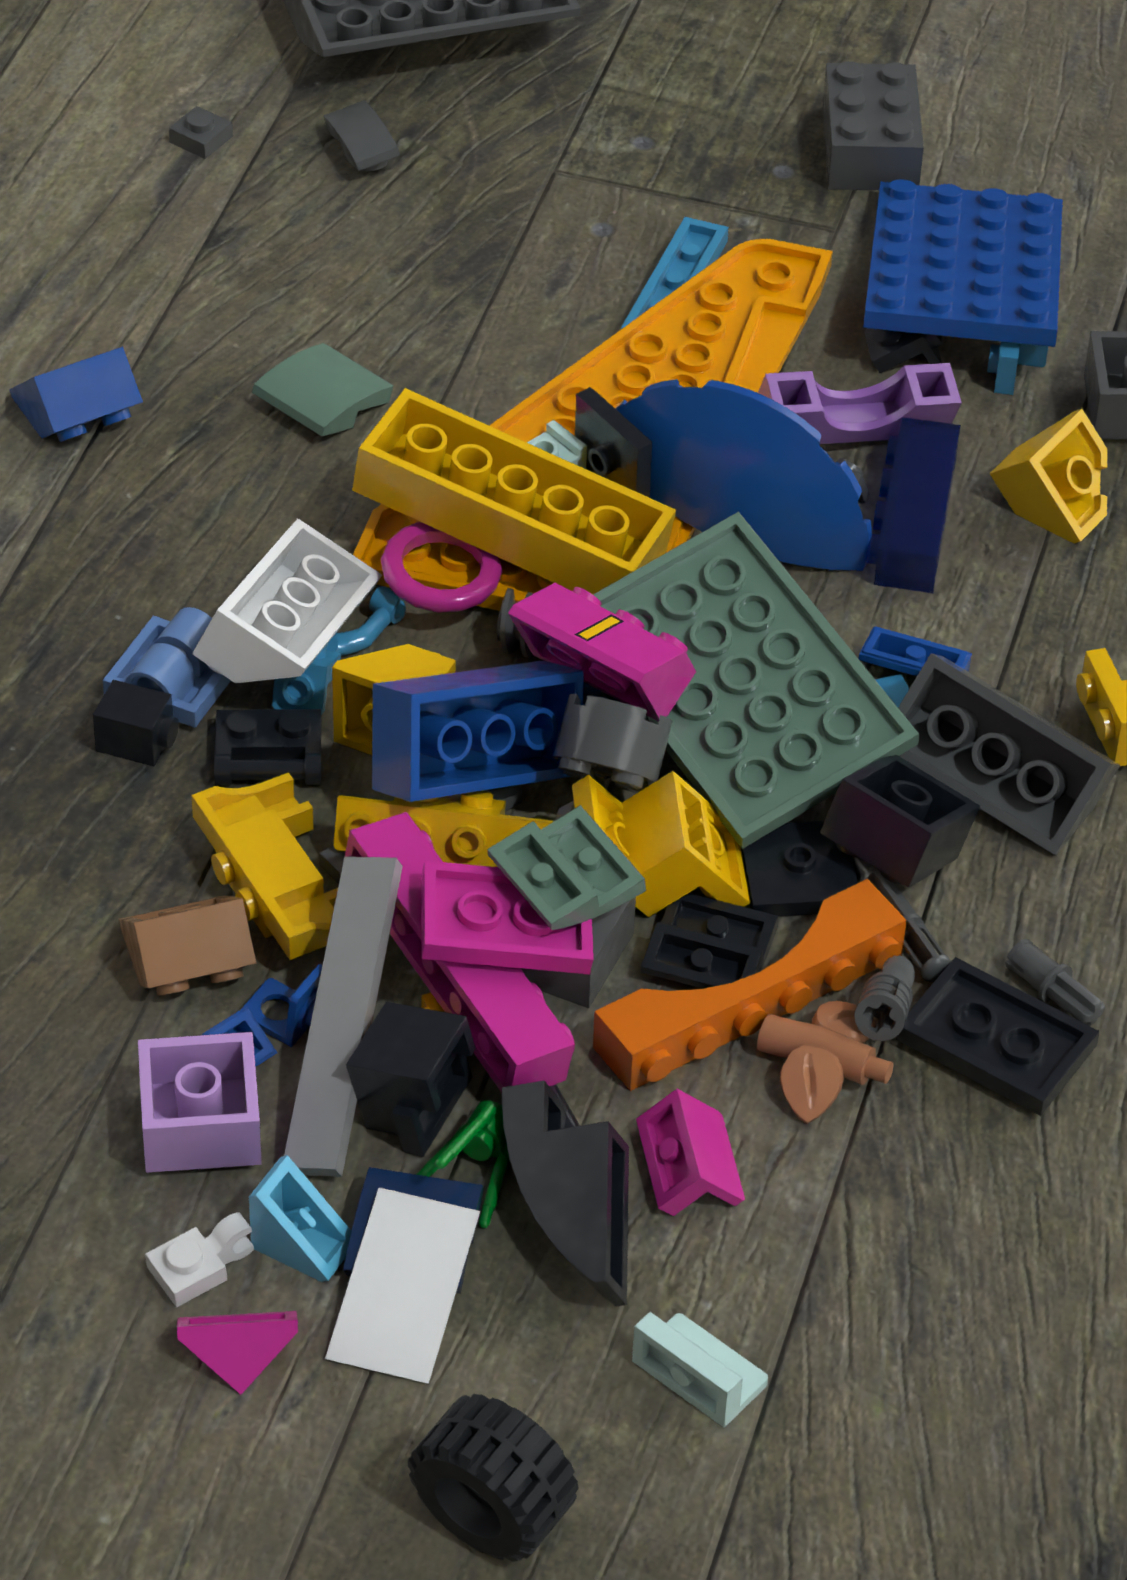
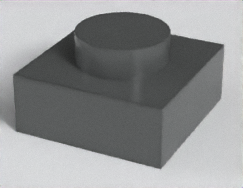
M198 106L194 107L169 127V143L204 159L233 137L231 121Z

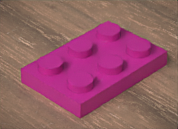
M424 861L421 875L422 959L590 975L594 960L592 919L566 928L551 930L499 867Z

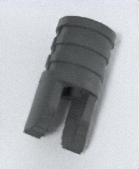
M899 955L888 958L881 972L871 976L864 985L855 1010V1023L860 1032L870 1039L876 1041L893 1039L900 1034L904 1027L913 1000L911 987L915 978L914 966L906 957ZM874 1017L878 1018L875 1028L871 1026Z

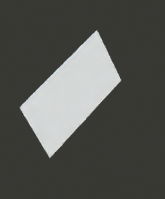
M378 1188L325 1359L429 1384L480 1211Z

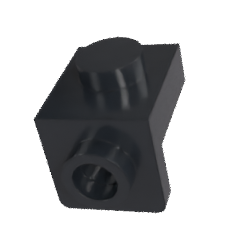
M871 328L864 330L871 361L879 373H883L921 353L924 354L930 364L942 363L938 347L944 344L941 335Z

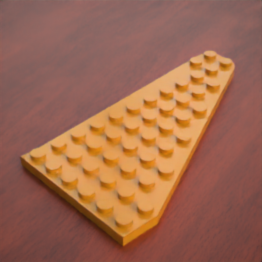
M755 239L735 246L489 426L527 443L546 432V424L555 420L575 436L576 394L589 387L600 394L614 408L624 399L629 402L641 396L642 392L649 385L678 379L679 385L682 387L702 388L708 381L715 380L734 384L758 393L765 374L780 372L817 303L831 268L833 251L774 239ZM383 504L372 511L353 556L382 574L376 585L390 587L384 580L381 564L386 544L402 528L419 521ZM675 516L666 553L690 540L696 528ZM444 542L426 543L415 547L403 559L404 569L412 579L424 586L440 590L457 589L470 584L481 571L479 563L471 553L457 545ZM500 558L502 574L497 589L483 603L477 606L500 611L503 597L508 588L514 589L515 603L525 598L527 592L536 593L554 582Z

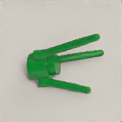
M489 1100L482 1101L475 1107L466 1122L461 1124L454 1136L416 1174L432 1176L438 1169L445 1168L462 1150L469 1157L478 1161H485L490 1157H495V1165L478 1221L481 1228H487L490 1224L510 1161L503 1126L502 1105Z

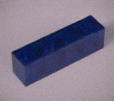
M902 417L899 437L889 436L885 465H892L893 469L883 468L879 497L887 498V501L877 500L873 530L881 531L880 535L872 534L867 554V563L876 565L874 585L934 593L961 425Z

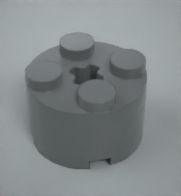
M569 694L553 758L560 761L558 768L563 770L564 775L577 779L590 775L594 779L597 773L611 777L610 781L615 782L614 787L638 793L646 788L648 784L651 785L658 780L673 721L660 715L657 725L652 723L653 721L645 719L646 709L595 696H587L584 706L581 705V700L577 694Z

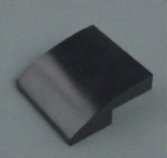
M688 893L668 905L662 922H657L641 965V972L703 989L732 983L758 973L763 968L778 928V916Z

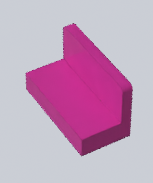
M677 1088L636 1118L651 1182L660 1210L675 1216L706 1192L733 1206H737L745 1200L725 1122L718 1110Z

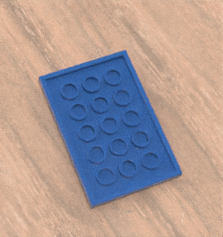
M903 179L891 182L880 181L863 328L1055 347L1058 330L1063 199H1054L1052 196L1044 193H1032L1028 196L1007 194L1005 191L995 188L973 191L963 190L952 184H941L932 187L916 185L912 181Z

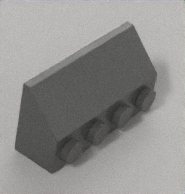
M930 654L898 707L919 733L918 745L901 754V758L979 804L980 809L1054 855L1060 852L1092 812L1120 767V764L940 655Z

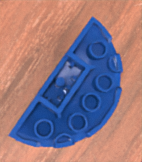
M678 379L649 385L642 392L641 396L629 402L624 399L615 408L652 441L650 498L675 509V516L680 520L704 532L739 512L778 561L830 570L863 571L871 551L872 526L870 519H863L858 503L862 489L846 461L841 463L834 462L819 445L821 433L787 407L764 395L734 384L710 380L702 388L682 387L679 385Z

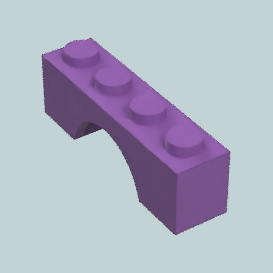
M950 363L904 365L885 381L852 391L827 389L816 382L812 371L767 373L758 391L759 394L787 407L821 433L820 444L946 436L962 404Z

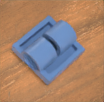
M191 607L179 610L171 621L153 615L103 679L104 694L113 679L172 694L173 717L178 718L180 723L196 728L231 681L224 675L214 672L206 663L192 655L212 618L205 612Z

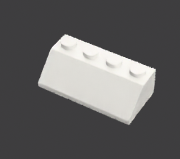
M297 518L217 609L192 655L206 663L211 670L224 675L234 683L299 677L378 583L382 574Z

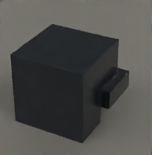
M385 1002L346 1063L366 1129L398 1135L404 1153L425 1156L473 1077L467 1056H472L476 1047L466 1016Z

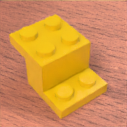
M674 771L624 802H620L590 775L585 776L572 785L574 807L577 808L581 805L645 878L646 891L636 896L635 907L647 917L654 915L698 887L707 898L742 907L750 903L741 847L722 824L712 804Z

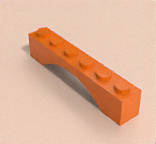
M867 878L824 899L816 920L804 938L783 958L758 973L732 983L704 989L665 991L641 988L594 1012L593 1048L629 1091L648 1082H657L665 1078L672 1070L692 1060L706 1058L717 1048L741 1036L754 1034L761 1028L767 1015L773 1014L781 1017L787 1013H796L809 1002L831 991H840L849 986L853 980L876 969H882L888 958L902 956L907 920Z

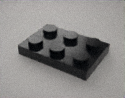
M955 957L908 1012L904 1027L900 1034L896 1036V1040L1041 1116L1096 1048L1100 1031Z

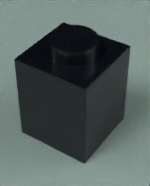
M113 679L93 713L95 750L103 754L155 766L164 748H171L178 733L179 721L178 718L173 717L172 694Z

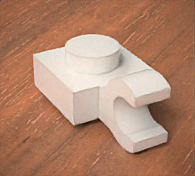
M240 1212L233 1213L222 1219L207 1238H204L197 1227H194L145 1253L147 1268L177 1308L227 1281L225 1265L246 1257L254 1250L253 1244L246 1236L252 1232V1229Z

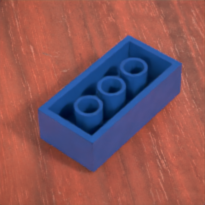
M537 661L373 683L372 790L413 802L570 777L564 775L563 770L558 768L560 761L553 758V753L568 695L577 694L581 700V705H583L584 671L548 661Z

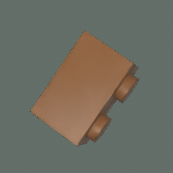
M223 895L119 919L120 928L140 986L146 988L156 987L157 995H166L190 989L188 979L204 975H210L211 983L240 978L244 976L243 966L257 964L243 898Z

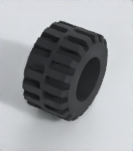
M473 1394L471 1397L467 1395L459 1397L412 1451V1455L408 1459L411 1482L418 1491V1496L433 1516L452 1534L472 1548L500 1560L506 1558L513 1562L521 1561L523 1557H530L577 1498L576 1492L579 1490L578 1481L573 1475L575 1471L570 1461L564 1456V1451L539 1424L515 1407L513 1408L493 1397L489 1399L481 1394Z

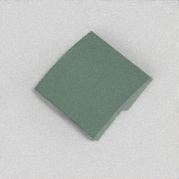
M325 343L302 350L276 365L254 383L252 393L320 436H325L352 429L358 411L389 403L394 386Z
M581 805L543 829H540L532 821L487 849L488 856L551 930L566 928L598 917L646 891L645 878Z

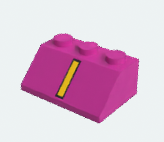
M553 583L513 604L508 614L533 655L544 661L583 670L585 683L622 703L646 709V716L658 722L660 715L668 716L696 673L687 655L688 648L683 642L665 632H662L658 637L644 630V624L627 611L618 609L616 614L604 609L601 607L602 603L600 600L583 588L575 587L573 591H570L557 583Z

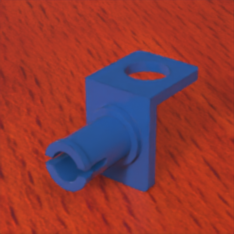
M318 964L296 991L274 978H268L242 1009L247 1006L265 1033L292 1047L311 1025L322 965ZM272 999L286 1001L289 1004L287 1019L272 1020L267 1018L261 1010L262 1005Z

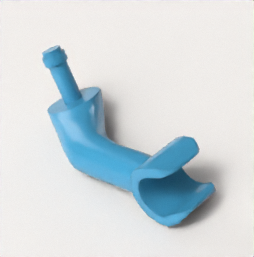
M378 587L374 591L369 603L370 610L374 612L371 617L356 630L336 633L328 642L327 650L340 652L341 656H345L371 646L391 622L395 624L403 619L406 613L405 603L393 590L387 587Z

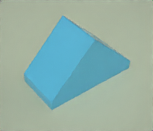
M288 1155L280 1157L249 1196L250 1227L252 1229L250 1233L251 1243L256 1251L320 1282L328 1281L346 1258L351 1229Z

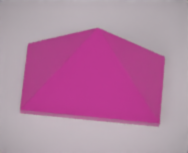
M297 1311L177 1318V1339L240 1395L298 1333Z

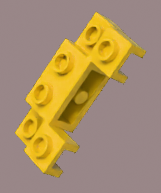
M288 772L248 787L224 788L214 786L191 795L193 818L216 851V854L211 856L215 875L222 885L229 884L235 892V897L243 898L247 921L254 920L265 938L274 936L289 960L325 947L328 941L338 888L324 893L323 877L295 838L298 835L314 830L313 807L309 801L299 804L295 799L294 779Z

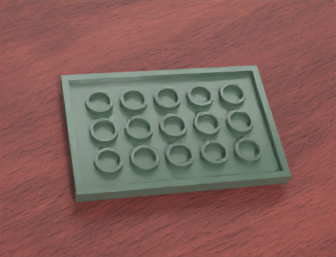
M739 512L593 594L602 603L601 607L614 614H616L618 609L627 611L644 624V630L658 637L662 632L668 633L687 646V655L696 673L667 716L673 722L666 751L698 793L712 804L720 817V821L742 849L836 794L842 779L883 757L900 756L918 745L919 733ZM648 716L645 717V719L653 721L652 723L658 725V721Z

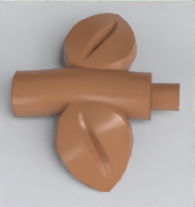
M842 1001L824 1003L818 1007L811 1024L769 1014L760 1028L757 1050L787 1058L780 1070L782 1092L792 1111L806 1124L819 1118L833 1104L841 1091L844 1078L864 1085L868 1079L887 1084L891 1078L893 1062L876 1057L875 1047L864 1044L869 1038L860 1032L855 1023V1010L857 1007L855 1004ZM873 1018L871 1026L875 1028L876 1022L875 1018Z

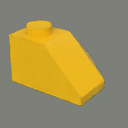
M1082 408L1072 412L1016 447L989 473L1016 515L1074 544L1081 542L1107 516V496L1100 494L1101 470L1107 468V447Z

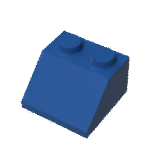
M123 347L35 376L9 389L12 399L39 436L45 438L57 434L59 442L87 433L85 423L101 418L105 427L131 417L128 408L143 402Z

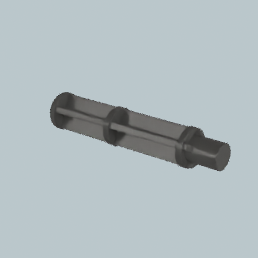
M855 857L853 862L855 871L860 877L859 882L868 878L907 920L903 948L919 969L922 978L928 982H935L951 963L950 958L944 954L925 927L921 917L916 914L897 885L885 879L878 868L860 857Z

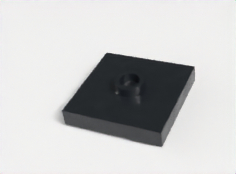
M591 387L577 393L575 437L587 445L586 469L650 498L652 441Z
M824 821L785 823L747 847L741 848L750 898V909L777 916L818 914L824 899L858 883L853 857L843 853L836 846V842L820 833Z

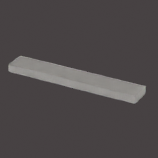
M344 857L284 1156L288 1155L304 1175L342 1177L357 1103L346 1063L373 1021L403 867L397 858Z

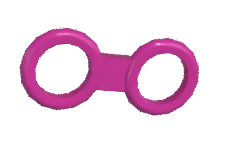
M420 521L406 526L396 533L387 542L381 558L384 580L399 598L416 608L437 613L461 612L483 603L496 591L502 574L499 557ZM444 542L457 545L471 553L479 563L481 571L470 584L457 589L440 590L424 586L412 579L404 569L403 559L415 547L426 543Z

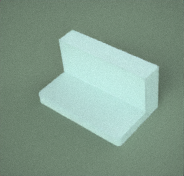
M649 1312L634 1326L632 1362L723 1428L767 1387L768 1375L681 1313L675 1314L665 1323Z

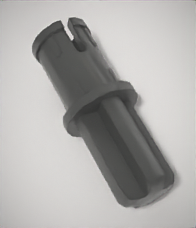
M1029 939L1019 941L1008 953L1007 958L1009 960L1005 961L1006 967L1032 985L1038 991V997L1041 1001L1047 1003L1053 1000L1075 1019L1089 1026H1092L1105 1010L1104 1003L1072 978L1073 971L1071 967L1064 963L1059 965L1044 954Z

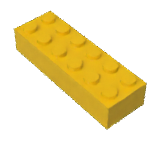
M406 388L359 447L352 491L571 591L575 587H580L591 594L597 593L665 554L676 510Z

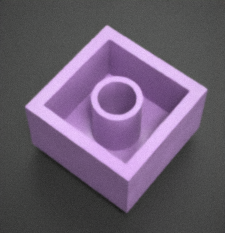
M253 1032L138 1040L146 1173L262 1165Z

